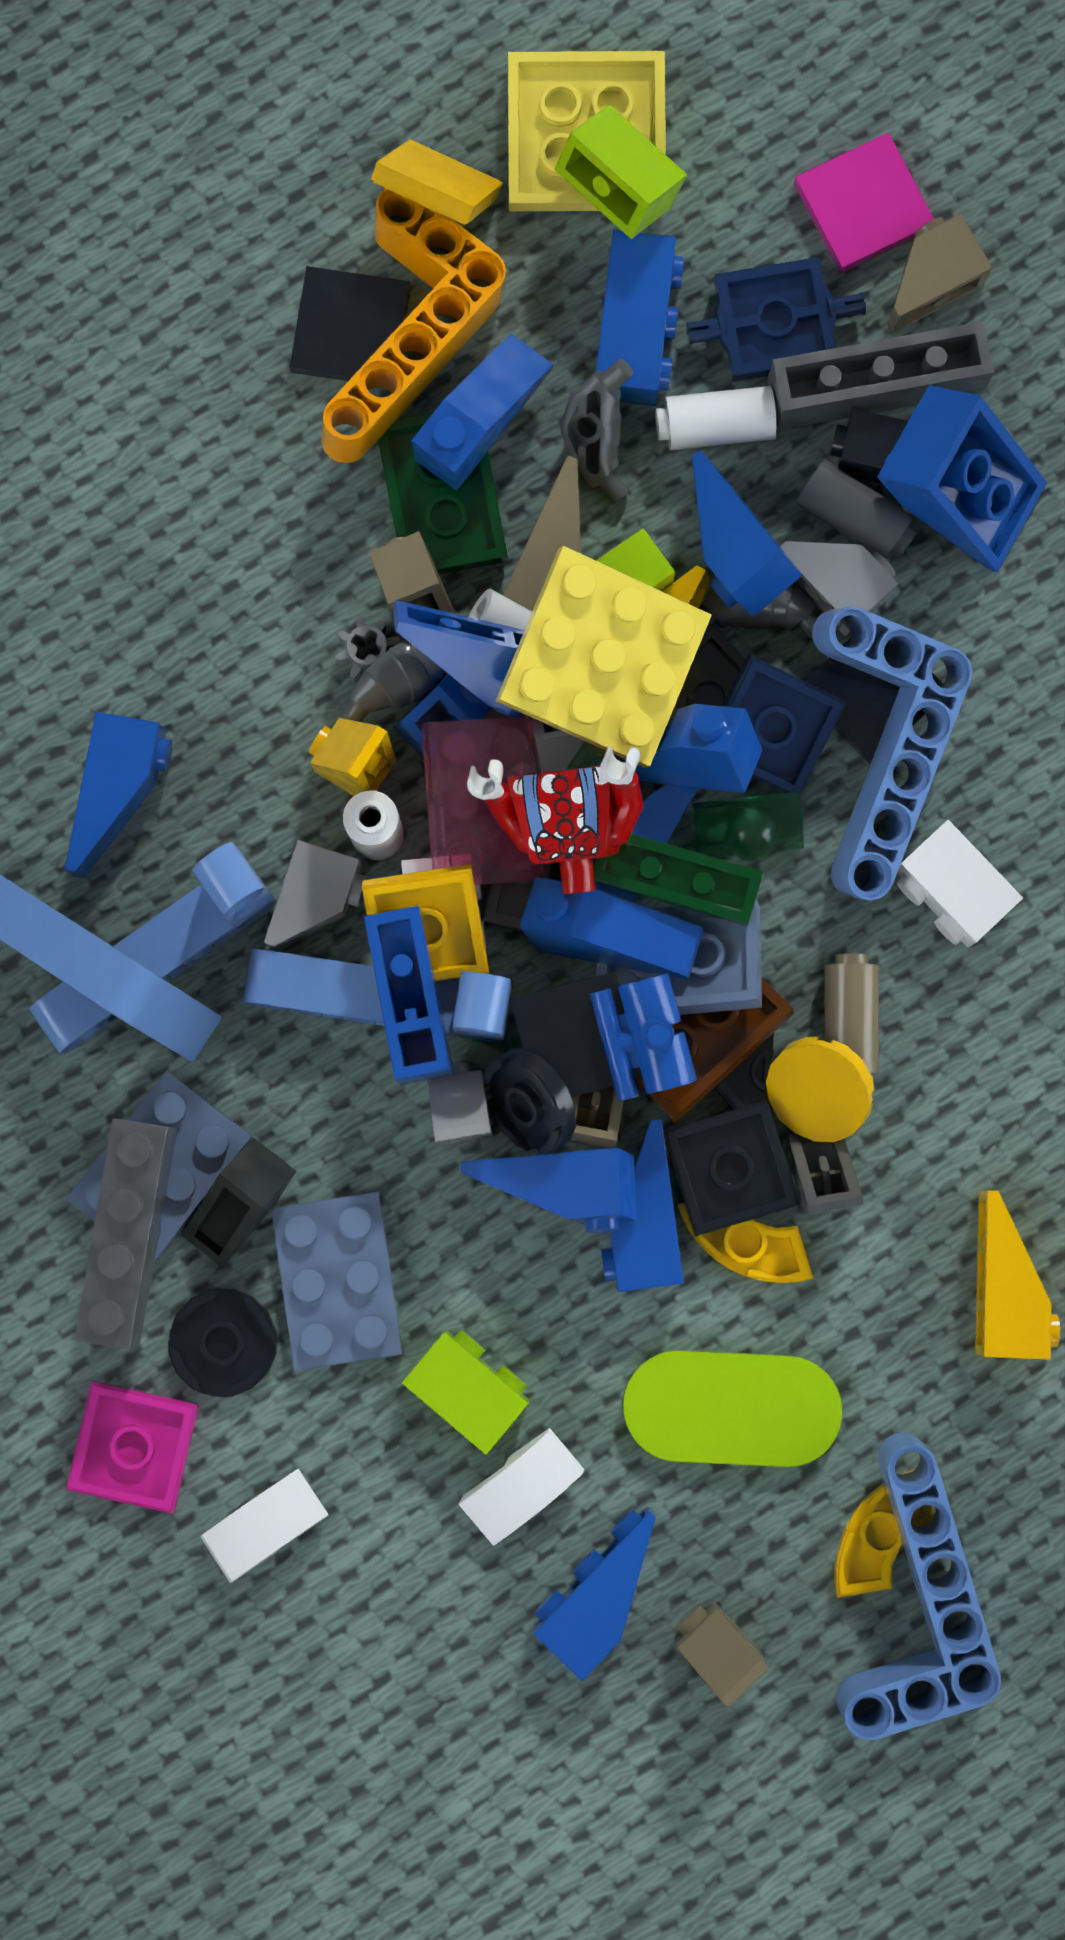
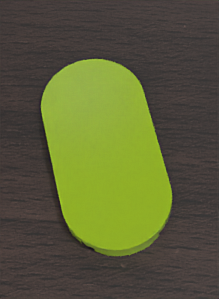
M670 1350L658 1353L648 1359L631 1376L624 1391L623 1413L626 1425L635 1441L645 1451L663 1460L795 1467L810 1463L819 1458L833 1444L842 1422V1403L838 1389L830 1376L816 1364L801 1357Z

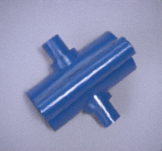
M669 973L617 986L624 1013L620 1015L617 1013L611 988L589 994L618 1101L640 1096L633 1068H640L646 1094L672 1089L697 1081L685 1032L674 1034V1029L671 1025L680 1022L681 1018Z

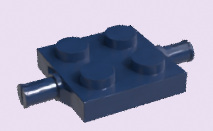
M819 257L715 274L714 278L718 302L716 318L686 322V334L689 345L720 339V343L728 356L732 382L766 377L769 375L773 359L836 348L833 334L836 319L866 315V302H864L863 292L832 298L829 289L823 281Z

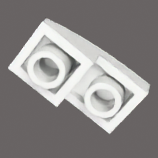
M549 1428L510 1455L504 1467L462 1496L459 1506L494 1546L557 1498L583 1474L584 1468Z
M297 1469L202 1534L201 1539L228 1581L232 1583L274 1555L280 1548L324 1520L328 1513L300 1470Z

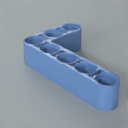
M846 607L825 611L817 618L812 631L813 641L817 649L827 657L900 687L831 868L832 883L838 892L845 896L872 901L880 899L887 894L893 885L971 682L972 667L967 656L954 647L862 608ZM842 618L848 621L852 628L851 641L845 647L838 642L835 634L836 625ZM890 639L897 643L900 650L899 660L893 667L887 663L884 657V648ZM938 659L944 663L947 670L946 680L941 686H938L932 677V668ZM919 710L925 713L928 721L927 730L921 737L916 735L912 725L913 717ZM902 760L907 765L909 774L906 783L899 788L894 782L893 770L896 764ZM883 810L887 814L890 824L886 834L879 838L874 832L873 823L877 814ZM865 861L870 868V878L865 886L858 888L854 881V871L858 864Z
M233 842L215 849L193 867L192 873L201 885L113 947L169 982L171 981L168 977L169 975L174 979L214 950L212 944L216 948L257 920L256 913L261 917L273 908L277 901ZM65 982L49 991L29 1009L60 1055L70 1052L82 1044L81 1037L84 1041L88 1040L118 1018Z
M0 875L1 941L127 1024L189 1061H195L223 1018L222 1016Z
M251 950L242 1003L263 1008L270 1006V1009L316 1016L323 1014V1017L368 1024L376 1022L375 1025L384 1026L373 966L269 950ZM462 971L460 979L436 981L447 1036L473 1040L482 1038L481 1041L504 1043L512 993L511 979L486 973Z
M905 1432L895 1433L882 1443L878 1453V1461L934 1649L853 1674L844 1679L836 1693L837 1707L849 1731L857 1738L867 1741L877 1740L982 1707L994 1700L1001 1687L999 1668L937 1462L921 1440L915 1435ZM906 1452L919 1453L920 1461L913 1472L903 1475L895 1473L896 1461L901 1455ZM923 1505L935 1506V1515L929 1524L921 1527L911 1525L912 1515L917 1508ZM939 1558L951 1559L950 1569L945 1576L938 1579L927 1577L928 1568L933 1561ZM955 1611L966 1612L965 1623L959 1629L954 1631L943 1630L944 1620L949 1614ZM971 1664L982 1665L981 1674L976 1680L969 1683L959 1682L960 1673L965 1667ZM917 1681L930 1682L929 1689L923 1697L919 1699L905 1697L907 1689L911 1684ZM868 1697L877 1699L876 1707L871 1713L864 1716L852 1713L854 1705L859 1700Z

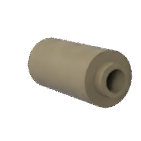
M837 954L835 955V964L824 966V1041L831 1043L832 1040L847 1045L864 1061L870 1074L877 1075L879 1074V966L868 964V955Z

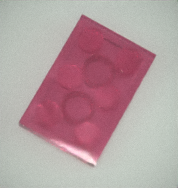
M532 717L423 723L422 737L432 870L471 863L475 885L534 881L535 877L544 878L543 864H532L529 856L518 850L497 823L485 801L473 796L467 787L471 766L476 768L477 773L481 777L490 778L488 773L490 760H499L503 764L504 771L501 783H506L507 785V777L536 773Z

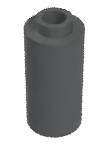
M827 458L823 460L814 472L796 502L855 543L863 545L870 553L878 552L885 559L890 554L899 559L917 534V531L909 527L914 516Z

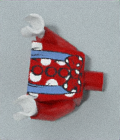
M609 746L600 766L507 777L508 785L501 783L504 771L503 764L499 760H490L488 768L490 778L481 777L477 773L476 768L471 766L467 782L469 792L476 798L485 801L497 823L518 850L529 856L532 864L560 863L563 894L596 890L592 858H602L617 854L620 846L629 840L643 810L639 778L635 772L640 760V752L636 748H630L626 757V763L616 760L613 755V747Z

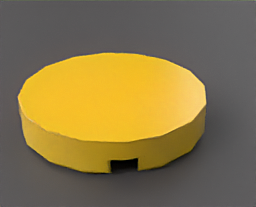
M804 1037L789 1043L770 1065L766 1079L769 1103L782 1123L795 1134L814 1142H836L850 1137L866 1121L873 1107L872 1093L874 1092L873 1077L864 1061L847 1045L832 1040L831 1043L817 1040L819 1037Z

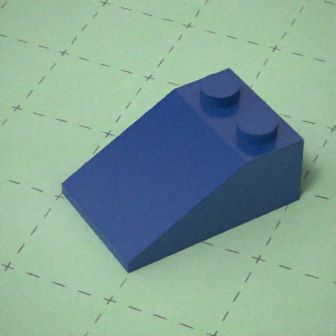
M932 385L927 387L917 407L913 410L910 420L892 452L886 458L884 466L878 475V479L904 508L985 568L994 572L999 571L1047 484L1040 472L980 395Z

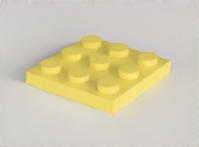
M665 51L508 52L509 212L599 211L558 174L554 168L570 133L609 104L666 155Z
M562 546L555 555L496 702L605 751L609 746H612L613 754L625 760L630 748H636L640 752L638 765L643 768L650 767L712 615L566 546Z

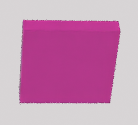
M889 132L796 176L794 180V186L840 274L915 239V233L923 225L934 220Z
M92 1381L66 1490L173 1514L176 1510L200 1404Z

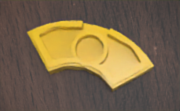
M684 1203L677 1205L681 1217L695 1241L707 1254L726 1268L740 1275L766 1282L790 1283L813 1279L798 1226L775 1228L752 1219L694 1237Z
M914 1470L905 1472V1473H903V1474H909V1473L913 1472ZM885 1483L872 1491L860 1503L844 1528L837 1548L834 1566V1584L837 1598L892 1589V1566L903 1543ZM923 1505L917 1508L912 1515L911 1525L921 1527L929 1524L934 1518L933 1506Z

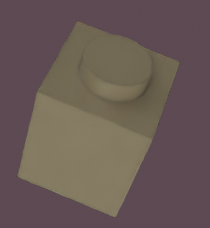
M962 214L946 222L942 217L931 220L915 233L916 237L908 254L887 324L892 334L984 286L992 266Z
M419 531L407 537L394 538L383 547L369 552L392 612L395 600L455 614L433 559Z
M714 1601L706 1609L700 1604L696 1605L676 1626L681 1633L675 1639L677 1649L728 1708L769 1668L760 1649Z

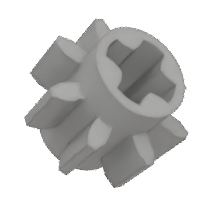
M356 617V629L350 634L339 631L337 634L341 643L347 646V651L340 652L335 656L338 665L352 663L353 667L350 672V678L354 683L360 680L365 670L382 657L391 647L400 642L399 637L385 638L384 634L387 626L384 619L379 620L374 627L365 625L361 617ZM372 641L376 642L379 652L378 657L369 654L365 660H361L357 647L359 645L368 647Z

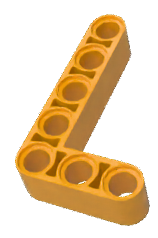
M386 188L381 191L376 202L375 240L383 250L426 282L433 290L330 400L324 409L321 443L325 453L331 459L342 463L354 462L363 457L496 311L501 301L506 275V267L500 256L456 221ZM401 216L408 221L403 223L394 222L389 217ZM435 247L443 248L449 253L439 255L431 252L429 249ZM480 279L488 282L490 286L478 287L470 281ZM450 315L456 318L457 322L451 324L444 323L438 320L437 316ZM417 351L423 354L425 358L410 360L403 353ZM376 387L385 388L391 392V395L383 398L376 397L369 390ZM348 424L355 427L358 432L351 435H343L334 428L338 425Z

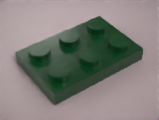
M434 412L398 418L378 439L396 538L407 537L419 531L438 574L508 562L488 452L456 491L414 460L411 440Z

